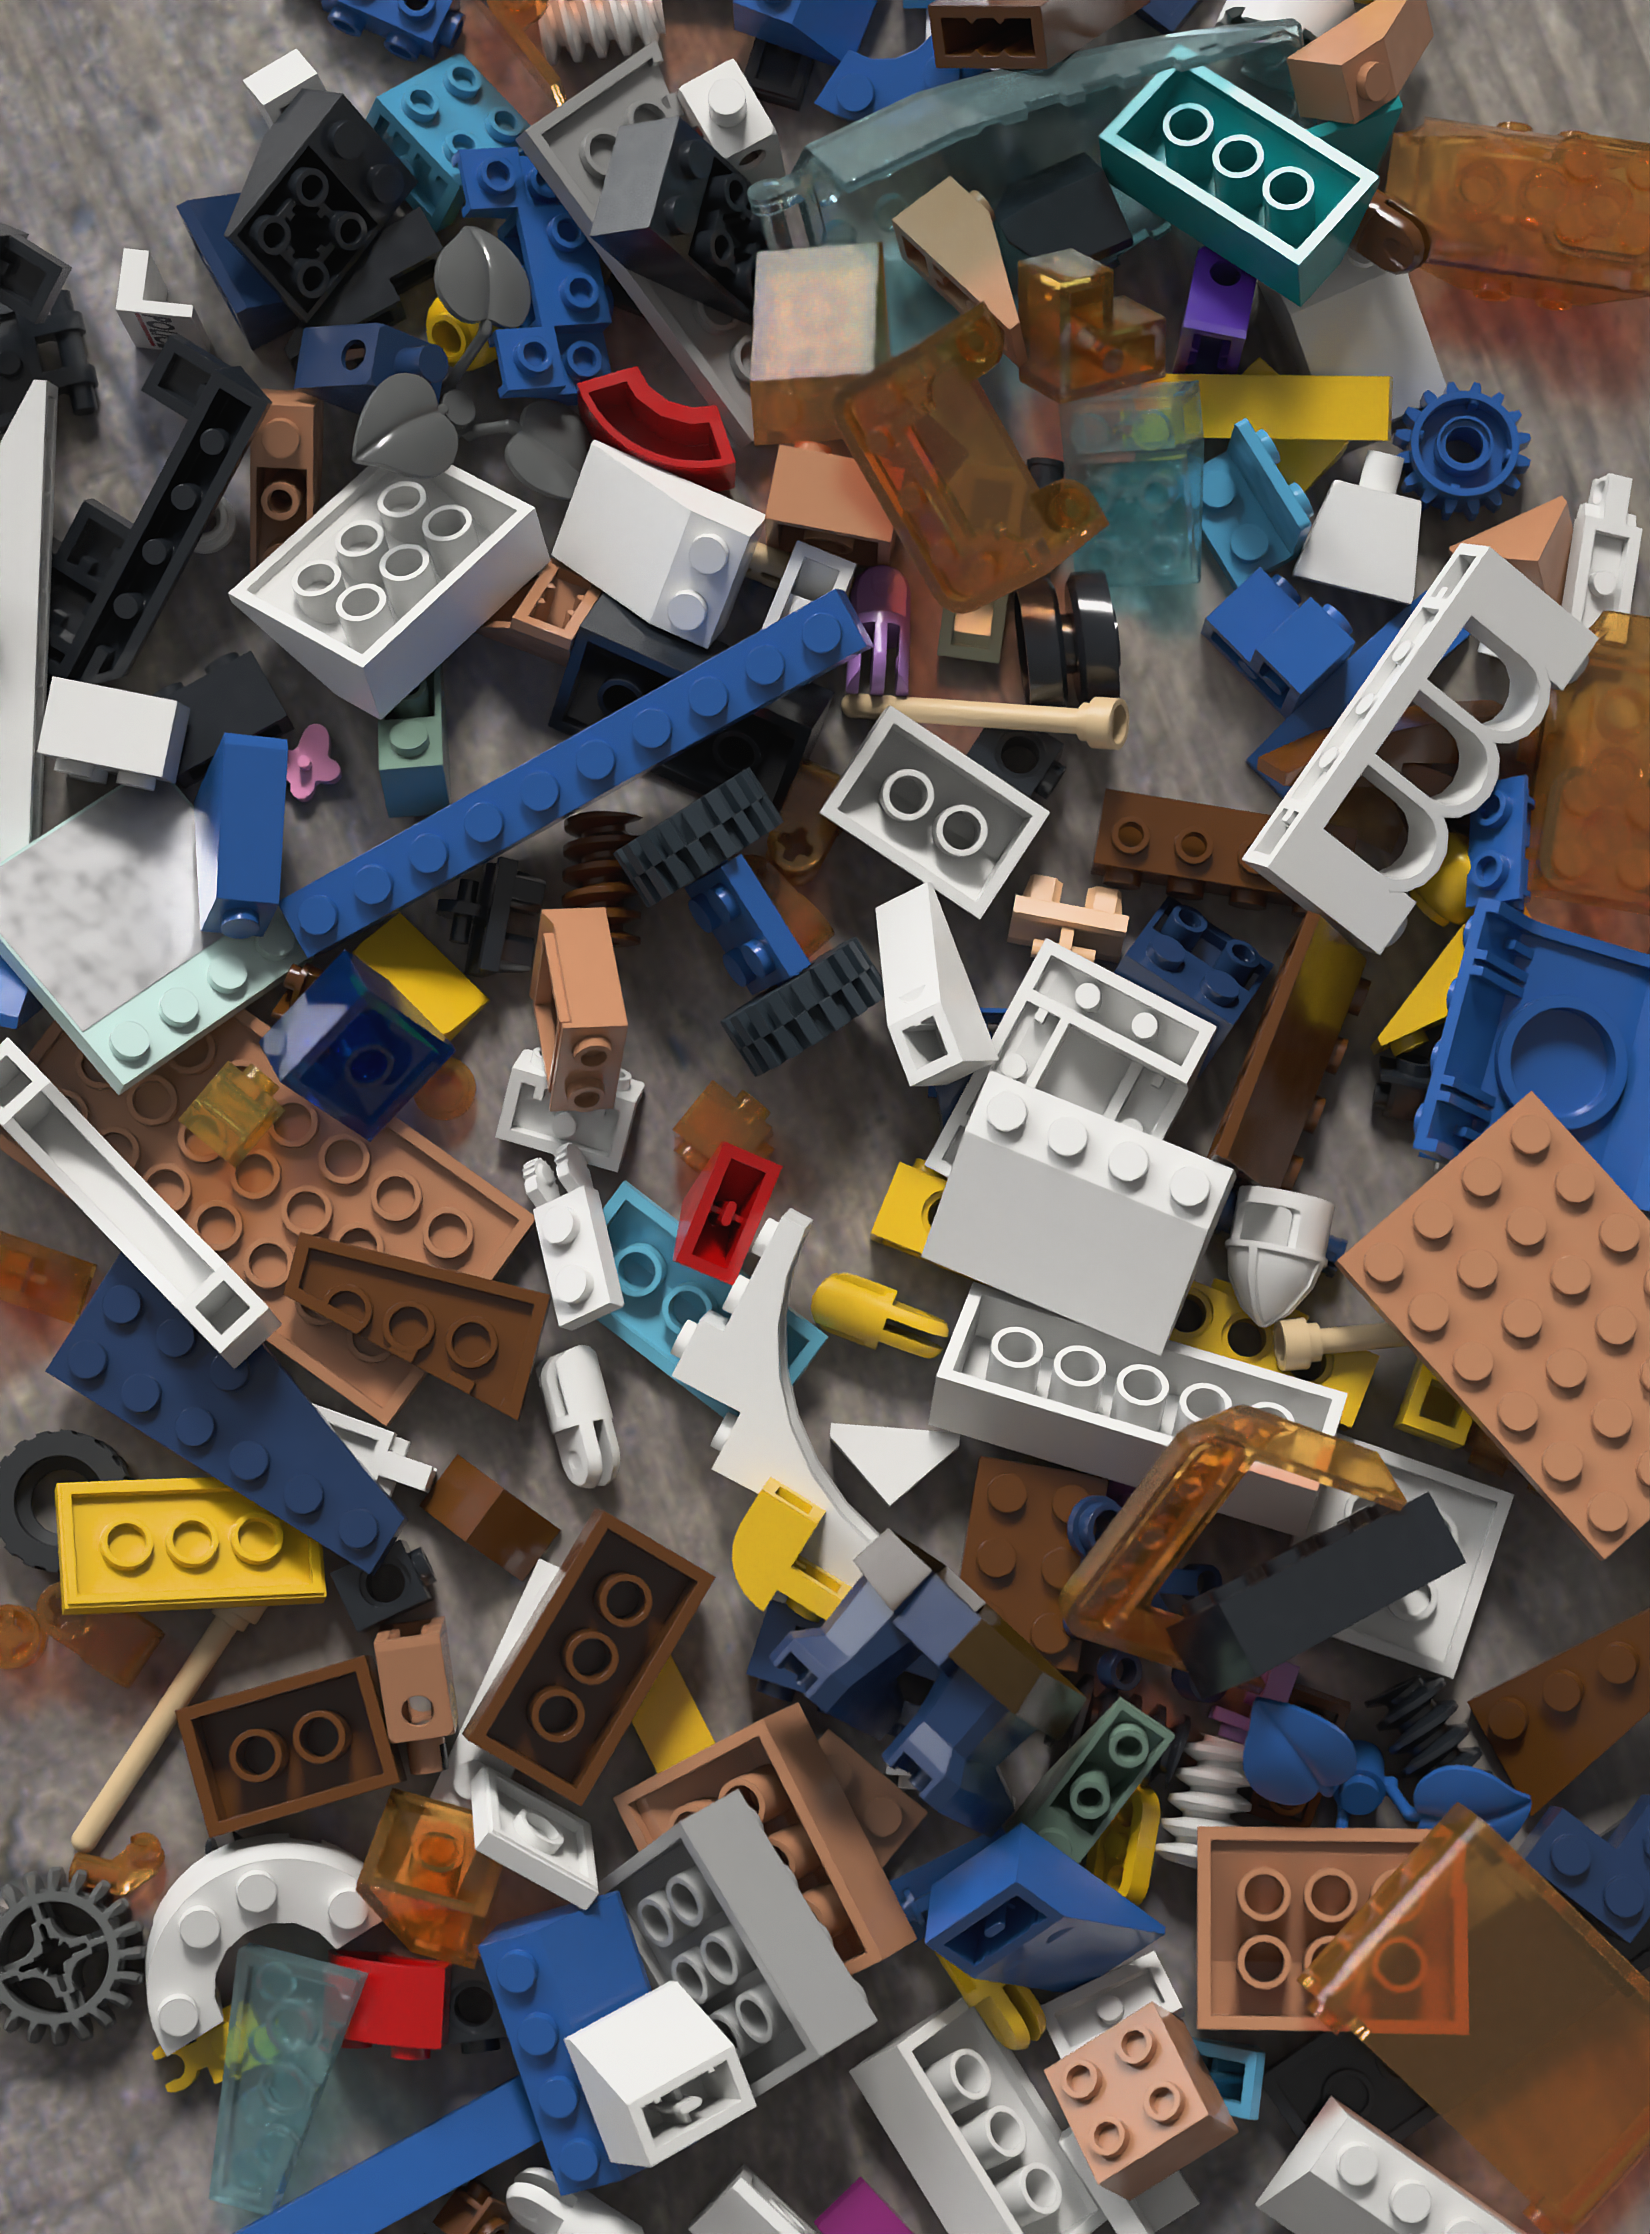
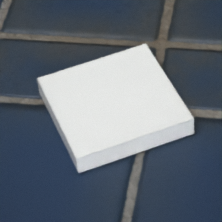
M482 1766L470 1782L475 1850L586 1911L599 1894L590 1823L489 1766Z

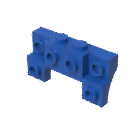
M517 147L459 149L451 158L453 168L459 167L466 201V205L461 209L463 218L506 219L497 230L498 238L519 260L528 278L531 292L530 308L523 324L515 329L495 330L488 338L489 347L496 348L503 385L498 389L499 397L543 398L561 402L566 406L578 405L577 383L612 373L603 331L612 323L614 302L611 289L603 282L599 262L600 255L527 156H519Z

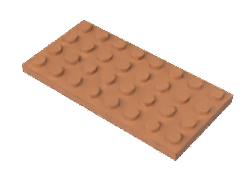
M245 1009L120 1095L114 1091L55 1019L27 1056L145 1182L270 1308L282 1325L266 1341L388 1428L428 1373L283 1295L299 1233L302 1232L495 1281L536 1224L534 1215ZM0 1125V1150L73 1201Z

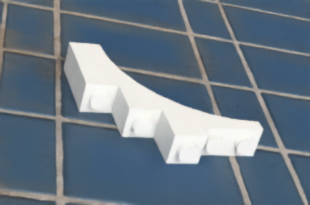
M790 1208L781 1217L779 1222L768 1218L758 1235L751 1252L760 1256L761 1259L750 1279L739 1275L722 1307L723 1310L732 1314L730 1319L710 1309L700 1319L698 1324L689 1319L686 1321L670 1354L680 1358L672 1377L740 1412L739 1417L728 1412L710 1446L720 1451L712 1470L759 1494L768 1479L772 1477L825 1510V1514L799 1555L850 1587H853L863 1574L853 1560L880 1533L846 1501L821 1465L798 1414L788 1370L787 1311L795 1266L813 1219Z

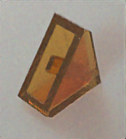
M0 1231V1301L75 1325L81 1315L97 1265Z

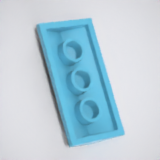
M625 1180L603 1208L624 1305L622 1308L596 1320L720 1416L725 1418L726 1414L730 1412L739 1417V1411L672 1377L680 1358L670 1354L679 1333L688 1319L698 1324L700 1319L710 1309L730 1319L732 1314L723 1310L722 1307L733 1286L674 1262L673 1255L679 1221ZM742 1269L740 1270L739 1275H742L748 1279L751 1278V1276L745 1273ZM788 1306V1370L792 1387H794L829 1336Z

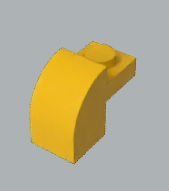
M772 1477L768 1479L735 1534L732 1547V1563L736 1579L748 1599L763 1612L778 1590L788 1596L786 1604L800 1616L812 1622H819L821 1618L827 1621L852 1587L799 1555L826 1511Z

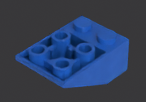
M1021 1823L931 1885L925 1945L974 1979L1068 1993L1103 1976L1165 1935L1166 1927L1025 1824Z

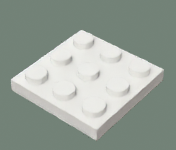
M1337 1433L1305 1539L1318 1532H1323L1336 1525V1522L1399 1491L1406 1502L1429 1492L1467 1563L1333 1635L1331 1638L1442 1677L1454 1679L1514 1494ZM1293 1535L1289 1547L1304 1540V1538Z

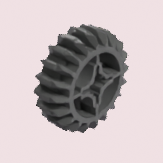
M62 1866L50 1868L47 1888H45L42 1878L36 1871L28 1872L23 1876L26 1896L18 1887L11 1883L6 1884L0 1890L2 1898L9 1907L6 1910L0 1906V2011L6 2006L12 2010L5 2020L3 2029L8 2033H13L27 2019L30 2021L27 2030V2041L29 2043L36 2044L40 2042L45 2035L48 2025L50 2026L51 2039L54 2046H63L68 2043L70 2024H72L75 2034L80 2041H87L94 2036L91 2016L99 2025L108 2029L117 2022L114 2012L108 2005L109 2002L122 2009L131 2008L135 2000L130 1993L120 1987L122 1982L129 1985H140L144 1982V1973L127 1967L128 1960H138L146 1956L147 1946L137 1945L128 1947L127 1936L137 1934L144 1929L143 1922L135 1920L122 1925L118 1916L129 1910L132 1905L131 1900L128 1897H123L109 1907L104 1901L112 1892L113 1883L108 1879L99 1882L91 1893L87 1892L90 1872L86 1869L76 1871L72 1877L70 1887H67L66 1873ZM51 1901L70 1903L85 1910L96 1920L101 1930L86 1935L73 1933L66 1927L61 1915H55ZM32 1910L36 1921L31 1925L34 1933L33 1948L24 1958L10 1963L9 1949L13 1933L22 1918ZM53 1938L59 1939L58 1947L68 1944L71 1948L86 1943V1949L72 1954V1958L67 1959L63 1963L64 1974L58 1973L59 1965L51 1968L48 1964L34 1969L30 1967L32 1962L45 1958V1954L50 1953L54 1949ZM108 1948L109 1962L104 1981L96 1994L86 2002L81 1990L86 1987L82 1972L84 1963L91 1955ZM32 1977L44 1979L51 1985L56 1998L62 1997L66 2010H56L39 2005L27 1997L16 1982Z

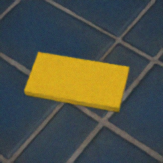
M215 1477L56 1484L55 1505L62 1615L324 1603L327 1597L322 1544Z

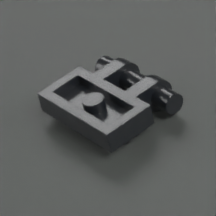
M69 290L60 291L45 323L34 324L0 303V435L6 433L33 380H47L58 387V396L63 394L69 395L75 416H86L98 411L94 389L98 387L99 383L94 365L87 364L81 339L86 334L83 316L81 312L74 310ZM51 341L57 342L63 368L45 372L39 344Z

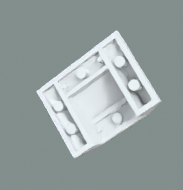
M1046 938L992 1037L999 1061L973 1073L924 1165L947 1178L949 1177L965 1128L990 1070L1165 1141L1193 1088L1218 1028Z

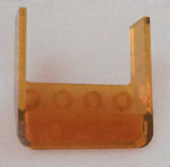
M1232 1406L1193 1422L1176 1434L1064 1586L1059 1595L1058 1607L1067 1627L1075 1636L1188 1672L1165 1629L1185 1617L1151 1606V1601L1255 1460L1401 1511L1408 1501L1378 1452L1252 1406ZM1260 1675L1234 1687L1260 1695L1266 1684Z

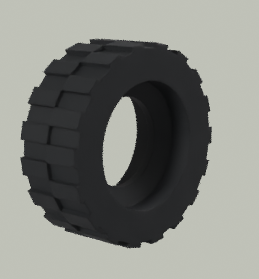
M61 1429L57 1432L44 1431L37 1433L36 1437L29 1441L22 1440L14 1446L16 1449L9 1456L5 1455L0 1462V1538L6 1544L4 1548L12 1556L23 1560L24 1564L32 1568L60 1573L57 1533L48 1531L41 1526L35 1518L32 1509L33 1492L40 1480L57 1470L75 1471L85 1477L88 1482L135 1480L130 1477L127 1471L129 1466L123 1457L118 1456L110 1445L87 1434Z

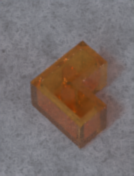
M1072 248L1018 261V318L1028 360L1019 366L1020 382L1058 404H1064L1166 377V317L1124 295L1114 297V270Z

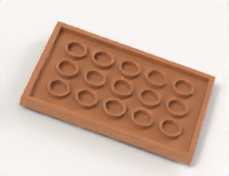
M1530 1091L1335 1262V1266L1601 1562L1650 1520V1220L1533 1091Z

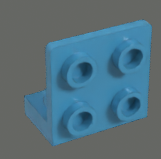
M461 53L449 57L377 96L365 119L419 181L405 200L414 210L421 207L436 233L454 222L465 201L459 167L453 168L451 158L459 149L517 147L519 156L526 155L515 139L531 126Z
M1247 418L1234 424L1227 451L1178 478L1172 484V490L1234 591L1259 567L1267 574H1270L1299 557L1312 526L1309 518L1314 515L1310 501L1302 488L1296 482L1288 485L1277 468L1276 464L1281 462L1280 455L1268 433L1264 429L1255 432Z

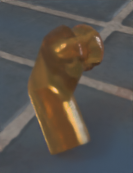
M140 1832L131 1836V1843L111 1860L77 1852L71 1862L68 1877L69 1883H71L76 1871L82 1869L88 1872L87 1888L94 1889L99 1882L107 1880L111 1883V1894L119 1896L128 1895L155 1877L161 1870L165 1859L161 1842L152 1833Z

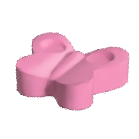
M314 723L309 725L304 730L298 747L294 750H288L286 784H290V791L294 798L302 803L312 799L316 792V787L320 783L327 785L335 784L342 778V770L337 761L330 759L331 737L326 727L321 724Z

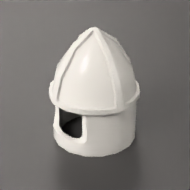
M1241 1186L1239 1188L1230 1238L1225 1241L1224 1247L1227 1249L1228 1276L1239 1305L1257 1326L1266 1328L1290 1315L1314 1288L1322 1268L1327 1267L1328 1260L1325 1256L1335 1205L1331 1202L1302 1193L1269 1187Z

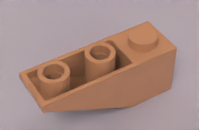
M261 389L272 401V404L250 444V573L319 511L323 464L324 401L297 390Z

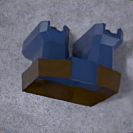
M887 1528L853 1560L863 1574L821 1628L790 1632L769 1655V1658L777 1668L781 1670L785 1668L798 1675L795 1681L806 1691L804 1695L825 1713L881 1740L902 1716L904 1697L897 1677L924 1653L941 1672L918 1713L881 1756L890 1768L895 1770L898 1767L910 1773L912 1776L908 1780L921 1792L919 1796L939 1813L991 1838L1015 1811L1013 1797L998 1765L1037 1729L1060 1741L1087 1698L949 1567L890 1528Z

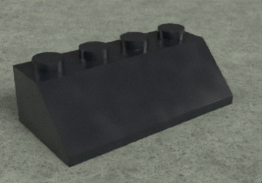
M604 592L579 626L548 726L572 737L731 646L715 639L709 648L706 649L649 624ZM810 682V684L808 683L650 772L697 793L706 795L750 767L782 818L817 743L835 692Z

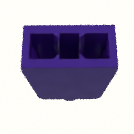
M1206 246L1198 247L1172 374L1236 375L1246 339L1257 279Z

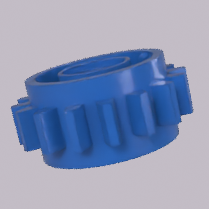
M1448 382L1443 395L1438 398L1430 390L1423 393L1420 399L1422 412L1408 406L1401 420L1409 429L1396 430L1392 444L1400 449H1404V452L1395 455L1405 459L1402 471H1405L1406 478L1400 489L1403 493L1415 491L1421 498V511L1426 510L1430 506L1441 510L1442 520L1445 521L1449 520L1453 512H1464L1466 519L1470 522L1475 521L1479 508L1484 505L1493 514L1499 511L1503 504L1500 492L1512 497L1517 493L1521 483L1513 474H1525L1530 466L1531 460L1524 455H1520L1519 452L1527 448L1531 437L1528 433H1518L1516 425L1522 414L1519 410L1508 412L1503 407L1502 402L1505 395L1501 392H1498L1491 398L1481 393L1480 383L1474 382L1469 391H1458L1454 382ZM1455 440L1468 443L1476 453V460L1471 463L1456 462L1448 455L1446 444Z

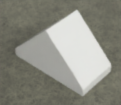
M831 1423L830 1440L888 1508L894 1505L959 1448L960 1434L954 1432Z

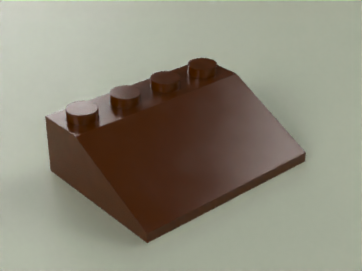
M1309 910L1288 944L1206 1157L1234 1169L1236 1179L1233 1187L1237 1188L1238 1192L1241 1186H1261L1292 1191L1304 1160L1303 1157L1293 1154L1302 1131L1310 1134L1314 1133L1326 1103V1098L1316 1095L1324 1072L1336 1075L1349 1042L1348 1039L1338 1036L1347 1013L1358 1017L1371 985L1370 980L1361 977L1367 959L1321 915Z

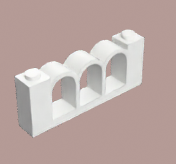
M1460 543L1241 860L1305 910L1321 915L1353 947L1381 955L1386 947L1395 943L1402 935L1407 925V916L1417 903L1404 892L1425 885L1440 869L1448 846L1449 832L1444 817L1459 818L1476 811L1490 797L1499 775L1500 757L1496 743L1510 744L1527 737L1541 723L1550 703V690L1563 691L1568 684L1574 682L1584 672L1589 662L1588 654L1599 637L1491 547ZM1462 628L1467 630L1499 657L1506 666L1510 679L1509 696L1503 709L1492 720L1483 724L1427 680ZM1412 701L1449 731L1456 740L1459 751V766L1452 783L1442 793L1432 797H1428L1376 755V752ZM1360 775L1364 776L1398 804L1405 813L1409 826L1408 842L1402 855L1391 866L1380 871H1376L1324 830V827Z

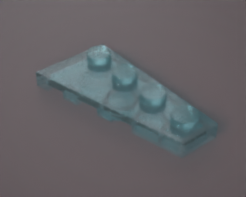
M251 1942L238 1949L210 2183V2200L267 2216L280 2206L369 1973Z

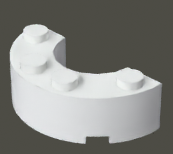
M265 1834L240 1839L214 1850L194 1863L177 1879L161 1901L153 1918V1926L149 1935L145 1956V1978L149 2014L153 2029L167 2056L171 2055L224 2021L221 1996L215 1982V1974L226 1950L242 1935L269 1923H297L319 1932L334 1948L338 1949L393 1914L389 1897L386 1894L387 1889L377 1875L353 1854L324 1840L321 1843L305 1839L290 1838L289 1834Z

